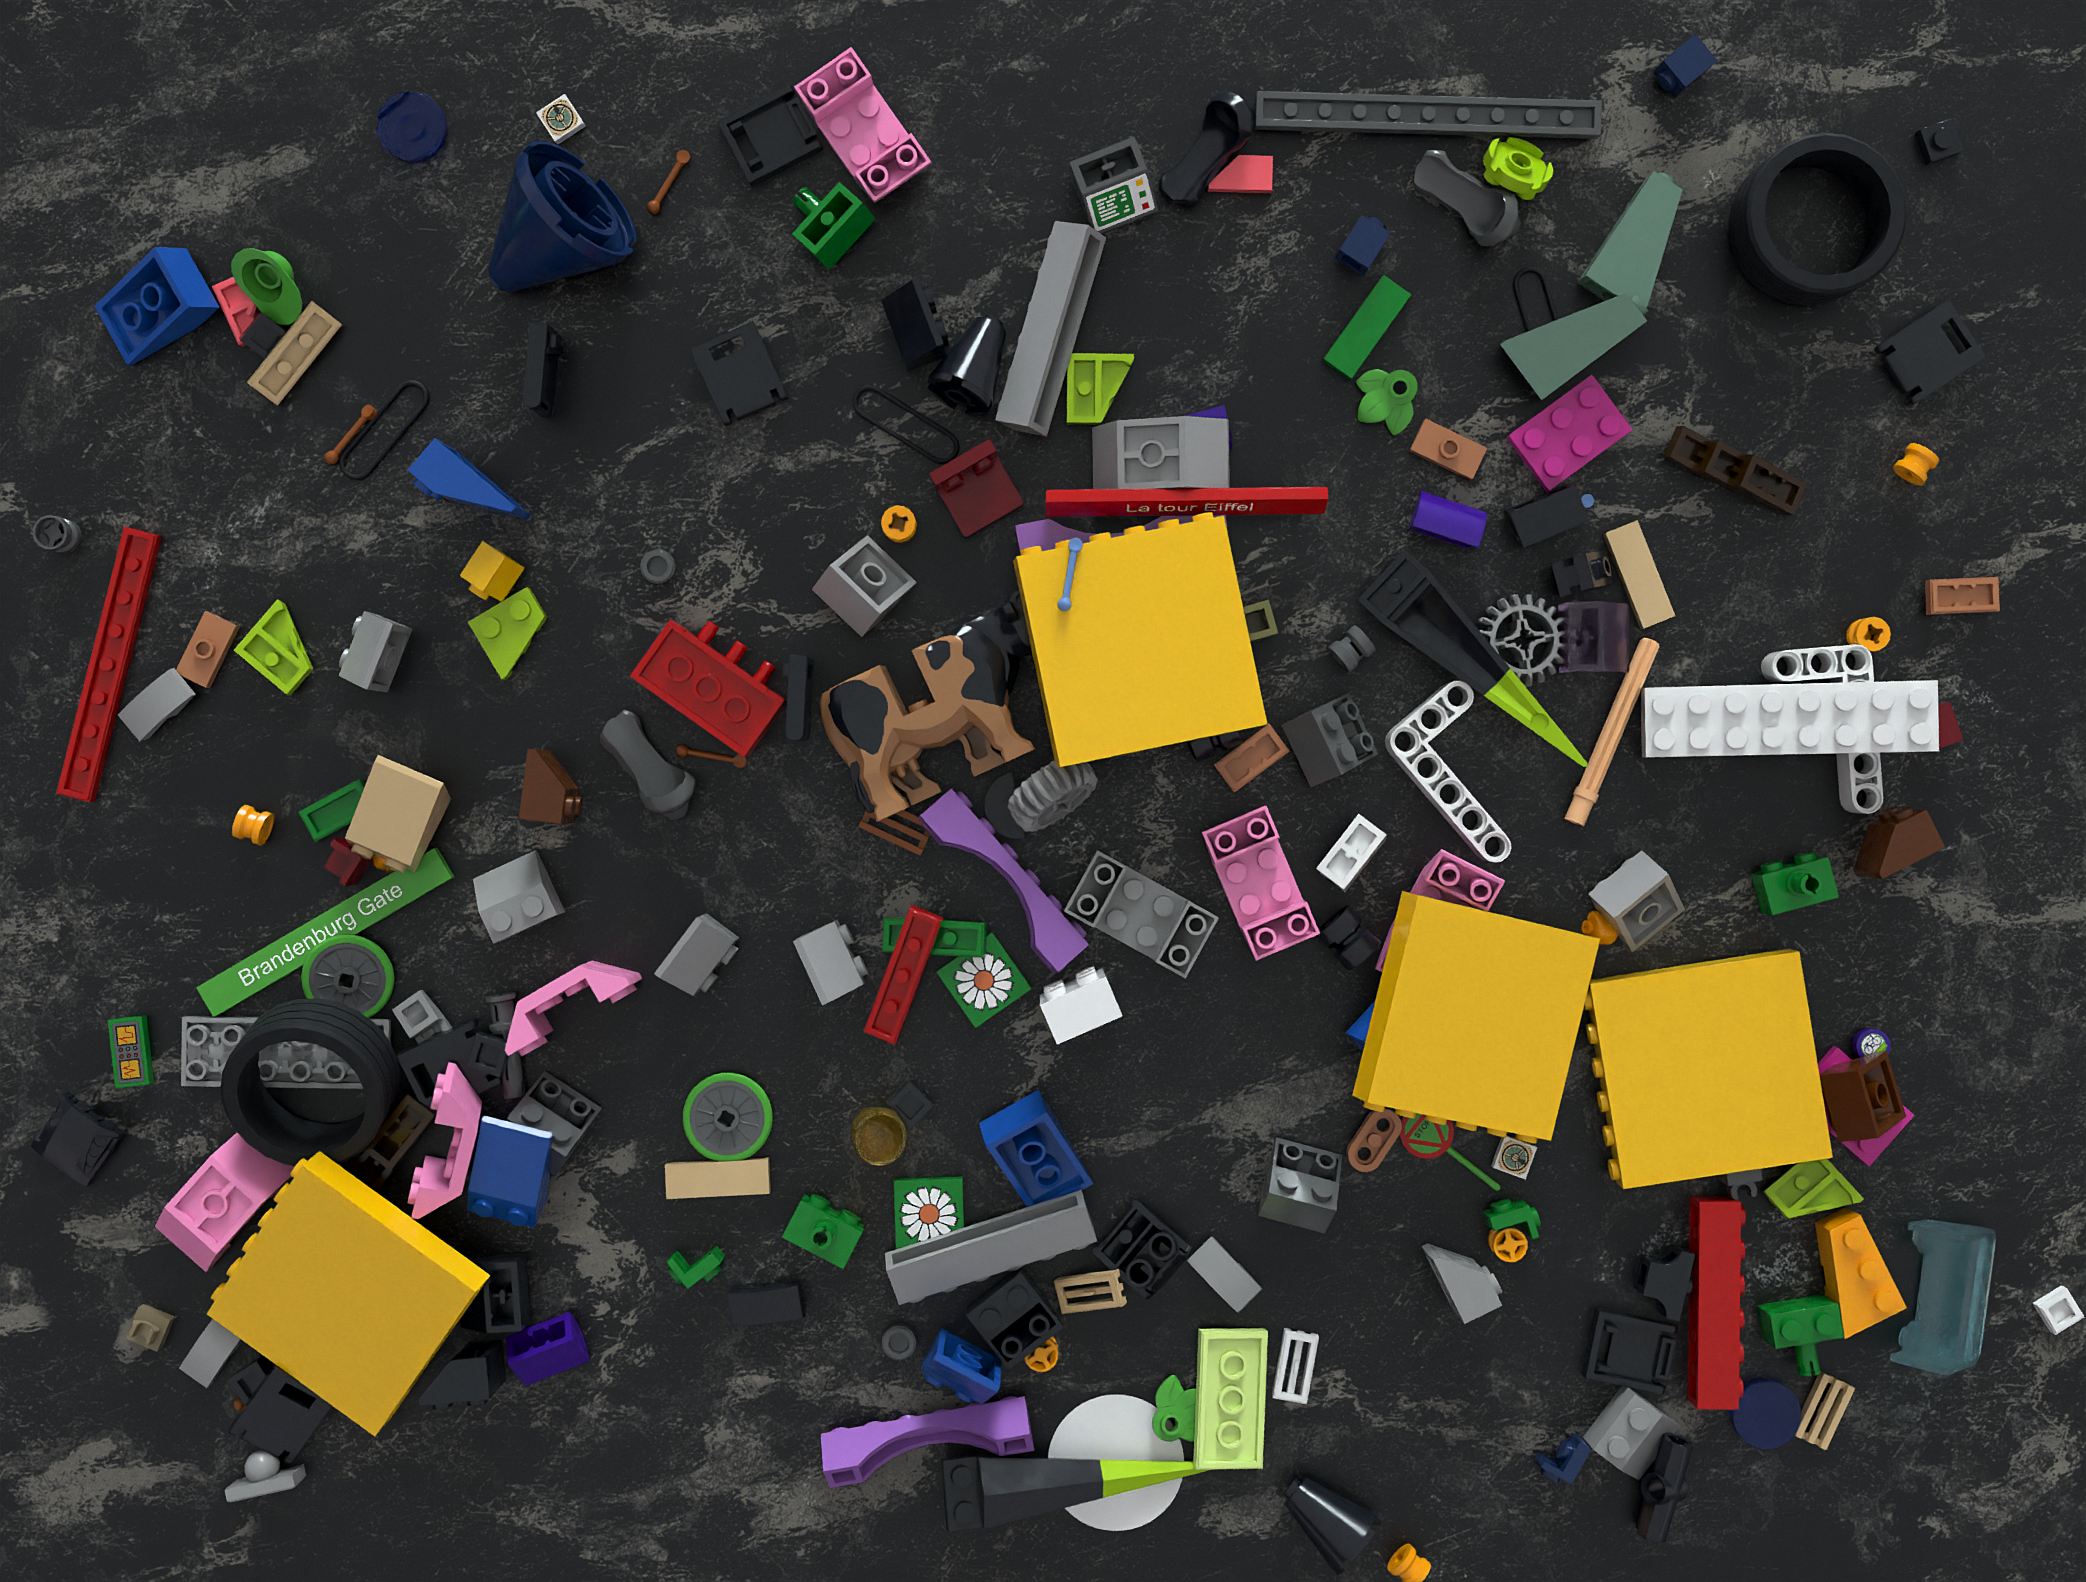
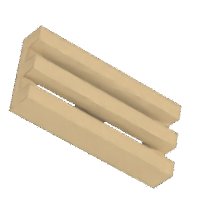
M1119 1269L1064 1276L1055 1279L1054 1285L1061 1313L1067 1314L1123 1307L1127 1300L1126 1296L1121 1294L1124 1288L1123 1284L1118 1282V1277H1120ZM1109 1281L1108 1285L1064 1290V1287ZM1112 1293L1113 1297L1074 1303L1067 1302V1298Z
M1821 1371L1814 1382L1791 1433L1827 1450L1855 1388ZM1827 1383H1830L1831 1386L1825 1396L1824 1401L1821 1402L1817 1410V1416L1808 1433L1805 1430L1818 1405V1402L1825 1390Z

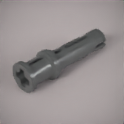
M503 992L485 996V1003H489L492 1024L489 1025V1031L492 1035L507 1040L515 1012L513 999L516 998V992ZM518 1051L509 1055L504 1075L502 1076L504 1099L526 1095L521 1058Z

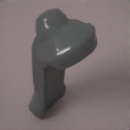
M1426 151L1415 168L1413 178L1415 191L1432 197L1442 205L1460 214L1466 223L1469 233L1482 246H1495L1518 233L1521 221L1518 214V201L1513 193L1502 188H1489L1470 174L1458 170L1450 162L1445 151Z
M624 709L616 717L607 721L600 735L602 747L613 754L620 765L632 777L638 786L639 797L646 809L655 813H662L671 820L683 818L688 812L689 800L693 795L696 785L694 776L677 766L667 763L646 738L641 725V717Z

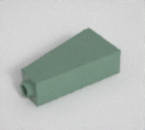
M1653 171L1642 182L1577 283L1604 301L1627 293L1630 298L1637 295L1646 308L1648 307L1683 189L1676 185V181L1671 176Z
M1624 293L1505 340L1500 345L1540 399L1543 400L1647 322L1643 315L1648 312V309L1637 295L1630 298L1627 293Z

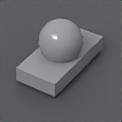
M261 1449L251 1453L245 1462L244 1473L246 1477L236 1479L225 1489L227 1502H235L293 1489L306 1477L304 1464L280 1469V1461L277 1457Z

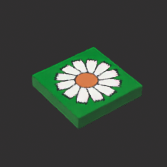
M993 932L986 936V957L957 956L936 971L975 1028L1032 989Z
M963 1176L894 1179L896 1249L964 1228Z

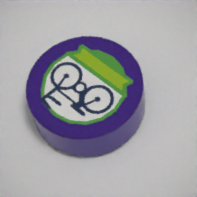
M1874 1028L1861 1029L1855 1034L1852 1041L1853 1052L1858 1058L1886 1050L1887 1054H1889L1891 1048L1888 1036Z

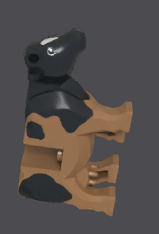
M1019 588L1012 590L1003 603L994 611L956 626L934 641L911 650L935 702L932 703L930 698L921 700L908 707L911 712L908 714L887 667L882 665L852 677L822 693L819 701V712L827 736L838 754L850 767L851 781L857 802L868 813L874 812L877 822L909 807L906 798L894 788L893 784L907 793L911 806L943 791L939 783L928 779L919 771L920 765L917 758L924 749L943 747L956 740H961L965 749V758L971 762V771L974 777L1036 749L1032 740L1024 738L1016 732L1011 712L1008 708L1010 702L1009 694L1012 692L1018 676L1020 660L1024 656L1033 655ZM992 746L993 748L1000 750L1001 755L992 749Z

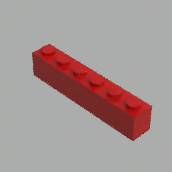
M1689 1195V1250L1695 1254L1691 1271L1693 1286L1691 1293L1688 1295L1687 1400L1697 1409L1739 1410V1398H1743L1744 1394L1743 1381L1739 1377V1364L1744 1362V1349L1740 1343V1330L1744 1328L1745 1319L1743 1310L1740 1308V1295H1743L1745 1292V1281L1743 1275L1740 1274L1741 1261L1745 1259V1245L1743 1240H1741V1227L1745 1225L1746 1214L1744 1207L1741 1206V1202L1729 1196Z

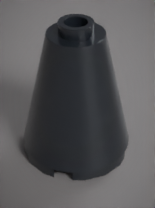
M984 315V317H976L928 377L927 383L929 385L927 389L937 400L955 409L957 404L967 407L965 414L984 416L988 414L993 404L1006 338V330L1002 327L1003 323L991 315Z
M1304 1477L1301 1481L1295 1478L1283 1492L1287 1497L1284 1505L1337 1575L1345 1571L1340 1564L1344 1563L1346 1559L1352 1563L1376 1532L1371 1528V1525L1381 1524V1519L1375 1514L1307 1477Z

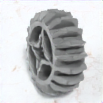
M1518 594L1511 595L1509 603L1504 598L1497 600L1499 610L1493 606L1488 607L1486 612L1491 620L1485 617L1479 618L1478 623L1486 628L1485 631H1479L1497 653L1498 650L1506 649L1514 655L1515 662H1519L1520 669L1508 663L1506 664L1519 680L1521 678L1524 686H1532L1533 678L1538 683L1544 682V672L1554 675L1556 669L1551 662L1556 664L1564 662V658L1557 654V651L1568 650L1567 644L1559 643V638L1568 636V631L1558 632L1557 629L1558 625L1564 623V619L1562 617L1554 620L1551 618L1556 612V608L1552 606L1543 611L1545 599L1540 598L1533 605L1531 594L1525 595L1522 603ZM1523 613L1535 618L1544 631H1533L1529 627L1527 619H1523ZM1511 614L1512 622L1509 623L1510 630L1505 638L1495 639L1500 623ZM1520 632L1522 633L1521 637L1536 638V640L1522 645V649H1520L1521 645L1516 646L1515 643H1506L1519 637ZM1546 642L1542 658L1531 667L1530 660L1533 659L1534 647L1539 643Z
M1051 761L1047 766L1041 767L1039 771L1031 774L1030 778L1023 781L1021 786L1015 789L1007 806L1011 816L1024 831L1034 832L1039 829H1045L1050 824L1054 825L1056 821L1061 818L1064 819L1067 814L1074 812V809L1082 805L1083 801L1090 797L1091 792L1095 790L1098 779L1094 774L1093 768L1088 762L1057 768L1056 761Z

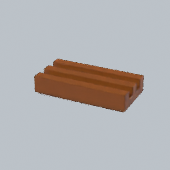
M906 810L895 813L923 826L918 820V816ZM865 811L858 827L921 856L930 837L926 829L924 834L888 817L879 821L920 840L918 846L869 824L870 818L876 820L874 812L868 813Z

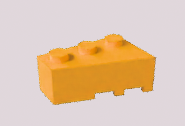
M1844 1207L1815 1222L1820 1262L1824 1267L1825 1295L1839 1303L1844 1339L1907 1308L1860 1214Z

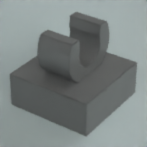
M1761 1169L1717 1175L1718 1180L1727 1185V1194L1734 1200H1738L1737 1190L1741 1185H1746V1191L1749 1196L1756 1197L1757 1187L1754 1182L1763 1180Z

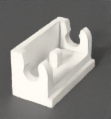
M1358 814L1316 869L1325 878L1336 884L1343 892H1346L1386 841L1387 835Z

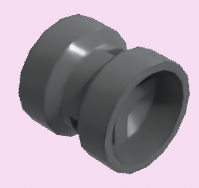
M46 515L39 518L33 526L32 535L34 541L44 549L59 553H69L78 548L81 543L82 533L80 527L69 519Z
M1353 625L1346 631L1345 638L1341 641L1333 642L1328 647V651L1346 672L1351 673L1358 667V661L1363 657H1370L1376 652V648L1365 633Z

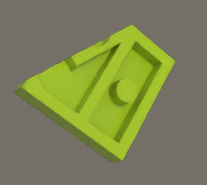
M1071 354L1067 367V425L1102 424L1134 361V354Z
M526 587L468 621V624L499 676L505 680L512 674V668L521 654L526 652L531 644L532 637L540 630L547 616L531 589Z
M278 599L234 649L237 654L285 694L290 696L313 670L286 604Z
M1828 1159L1796 1163L1762 1192L1786 1219L1860 1203L1864 1200Z

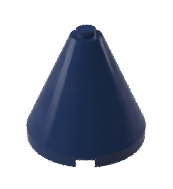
M534 141L517 157L488 266L491 283L501 291L515 292L618 264L634 251L631 247L637 242L636 230L628 211L619 197L602 177L596 183L580 170L585 162L556 144L546 141Z

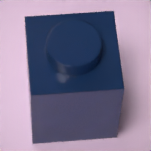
M1694 34L1665 58L1654 72L1657 75L1660 86L1665 91L1671 92L1676 98L1705 74L1718 60L1700 38Z
M1361 215L1335 258L1364 276L1391 233L1385 230L1386 225L1379 219L1372 216L1367 218Z

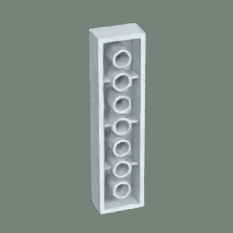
M1938 680L1642 688V757L1939 751Z

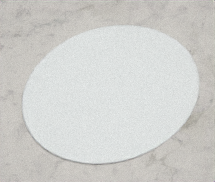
M1116 1394L1090 1399L1073 1409L1057 1427L1050 1443L1048 1458L1184 1461V1453L1180 1438L1167 1442L1159 1439L1153 1432L1152 1418L1158 1410L1155 1406L1136 1397ZM1167 1419L1165 1422V1428L1167 1430H1171L1174 1426L1172 1425L1170 1420ZM1182 1478L1074 1505L1065 1509L1079 1521L1097 1529L1108 1531L1134 1529L1151 1522L1166 1510L1175 1498Z

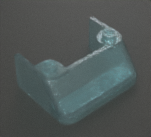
M1929 1219L1909 1222L1908 1230L1914 1231L1913 1244L1917 1245L1919 1253L1924 1254L1915 1320L1911 1321L1907 1327L1903 1326L1899 1334V1346L1903 1348L1901 1351L1892 1353L1890 1361L1949 1376L1976 1365L1980 1356L1996 1233L1994 1229Z

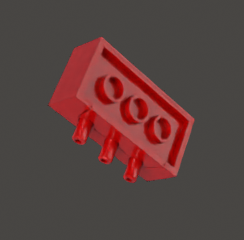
M670 619L630 677L741 756L749 758L787 705L786 699L765 685L776 668L769 662L764 661L756 674L752 676L736 665L747 650V647L741 642L736 641L726 656L708 645L719 630L717 625L707 621L698 636H696L679 623Z

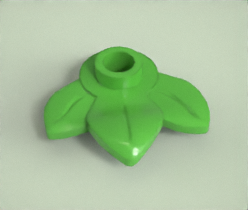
M1374 369L1364 373L1356 381L1358 387L1366 393L1358 408V420L1365 423H1374L1385 419L1392 435L1400 433L1410 423L1414 414L1411 400L1416 396L1418 390L1416 378L1406 370H1396L1389 374L1385 371ZM1404 381L1407 385L1406 392L1397 394L1393 388L1395 382Z
M1171 1375L1162 1382L1156 1392L1155 1401L1158 1410L1152 1418V1429L1155 1435L1163 1441L1172 1442L1182 1438L1192 1442L1194 1441L1196 1388L1183 1391L1178 1378L1175 1375ZM1169 1418H1173L1175 1421V1425L1171 1430L1165 1428V1422Z

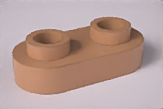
M1386 1107L1384 1112L1372 1110L1348 1144L1346 1150L1347 1159L1356 1170L1361 1172L1375 1170L1400 1135L1402 1129L1401 1120L1393 1110ZM1382 1118L1387 1119L1388 1126L1383 1130L1377 1129L1378 1120ZM1362 1147L1369 1149V1155L1366 1158L1358 1157V1150Z

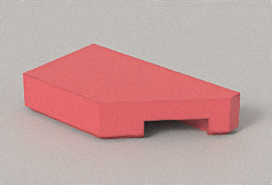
M1238 155L1208 184V192L1271 194L1273 156Z
M231 277L212 286L238 345L244 347L246 344L240 341L239 337L259 314L260 310L237 285L234 277Z

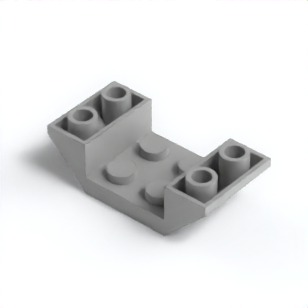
M1178 416L1116 420L1092 427L1093 489L1230 488L1228 419Z
M1098 850L1064 909V912L1125 943L1185 979L1219 917Z

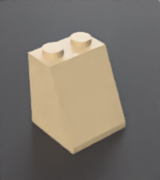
M378 755L345 839L350 846H353L352 852L370 860L372 855L385 860L383 865L396 872L403 873L407 869L415 873L451 801V797L443 782Z

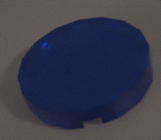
M409 91L399 92L388 98L379 109L377 116L378 128L376 127L377 136L383 147L397 159L409 163L424 162L435 156L443 147L448 133L447 120L440 106L426 94L419 92L410 93Z
M1757 1378L1750 1381L1751 1383L1744 1387L1743 1398H1739V1410H1730L1732 1425L1744 1441L1759 1449H1775L1785 1445L1796 1435L1801 1424V1408L1797 1397L1784 1384L1773 1379Z

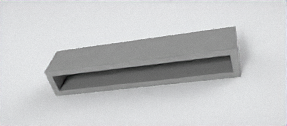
M1055 221L1051 235L1048 238L1045 256L1038 272L1036 286L1028 305L1026 319L1018 338L1017 349L1008 371V379L1002 399L998 404V412L995 419L1014 431L1047 437L1106 241L1105 236L1089 225Z
M1082 1190L887 1252L885 1253L886 1271L898 1304L915 1303L932 1294L953 1291L963 1284L973 1281H984L994 1274L1007 1270L1015 1271L1026 1264L1038 1260H1049L1057 1254L1072 1249H1083L1089 1244L1097 1242V1238Z

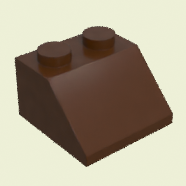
M527 749L519 819L556 824L575 823L576 817L581 816L583 809V797L579 796V787L550 750Z
M1893 806L1878 813L1879 819L1868 824L1853 870L1856 876L1883 879L1944 849L1945 846L1928 811L1912 809L1911 806L1899 809L1898 806Z
M1887 1050L1833 1065L1820 1074L1822 1094L1826 1098L1830 1112V1125L1836 1132L1838 1142L1879 1138L1906 1117Z

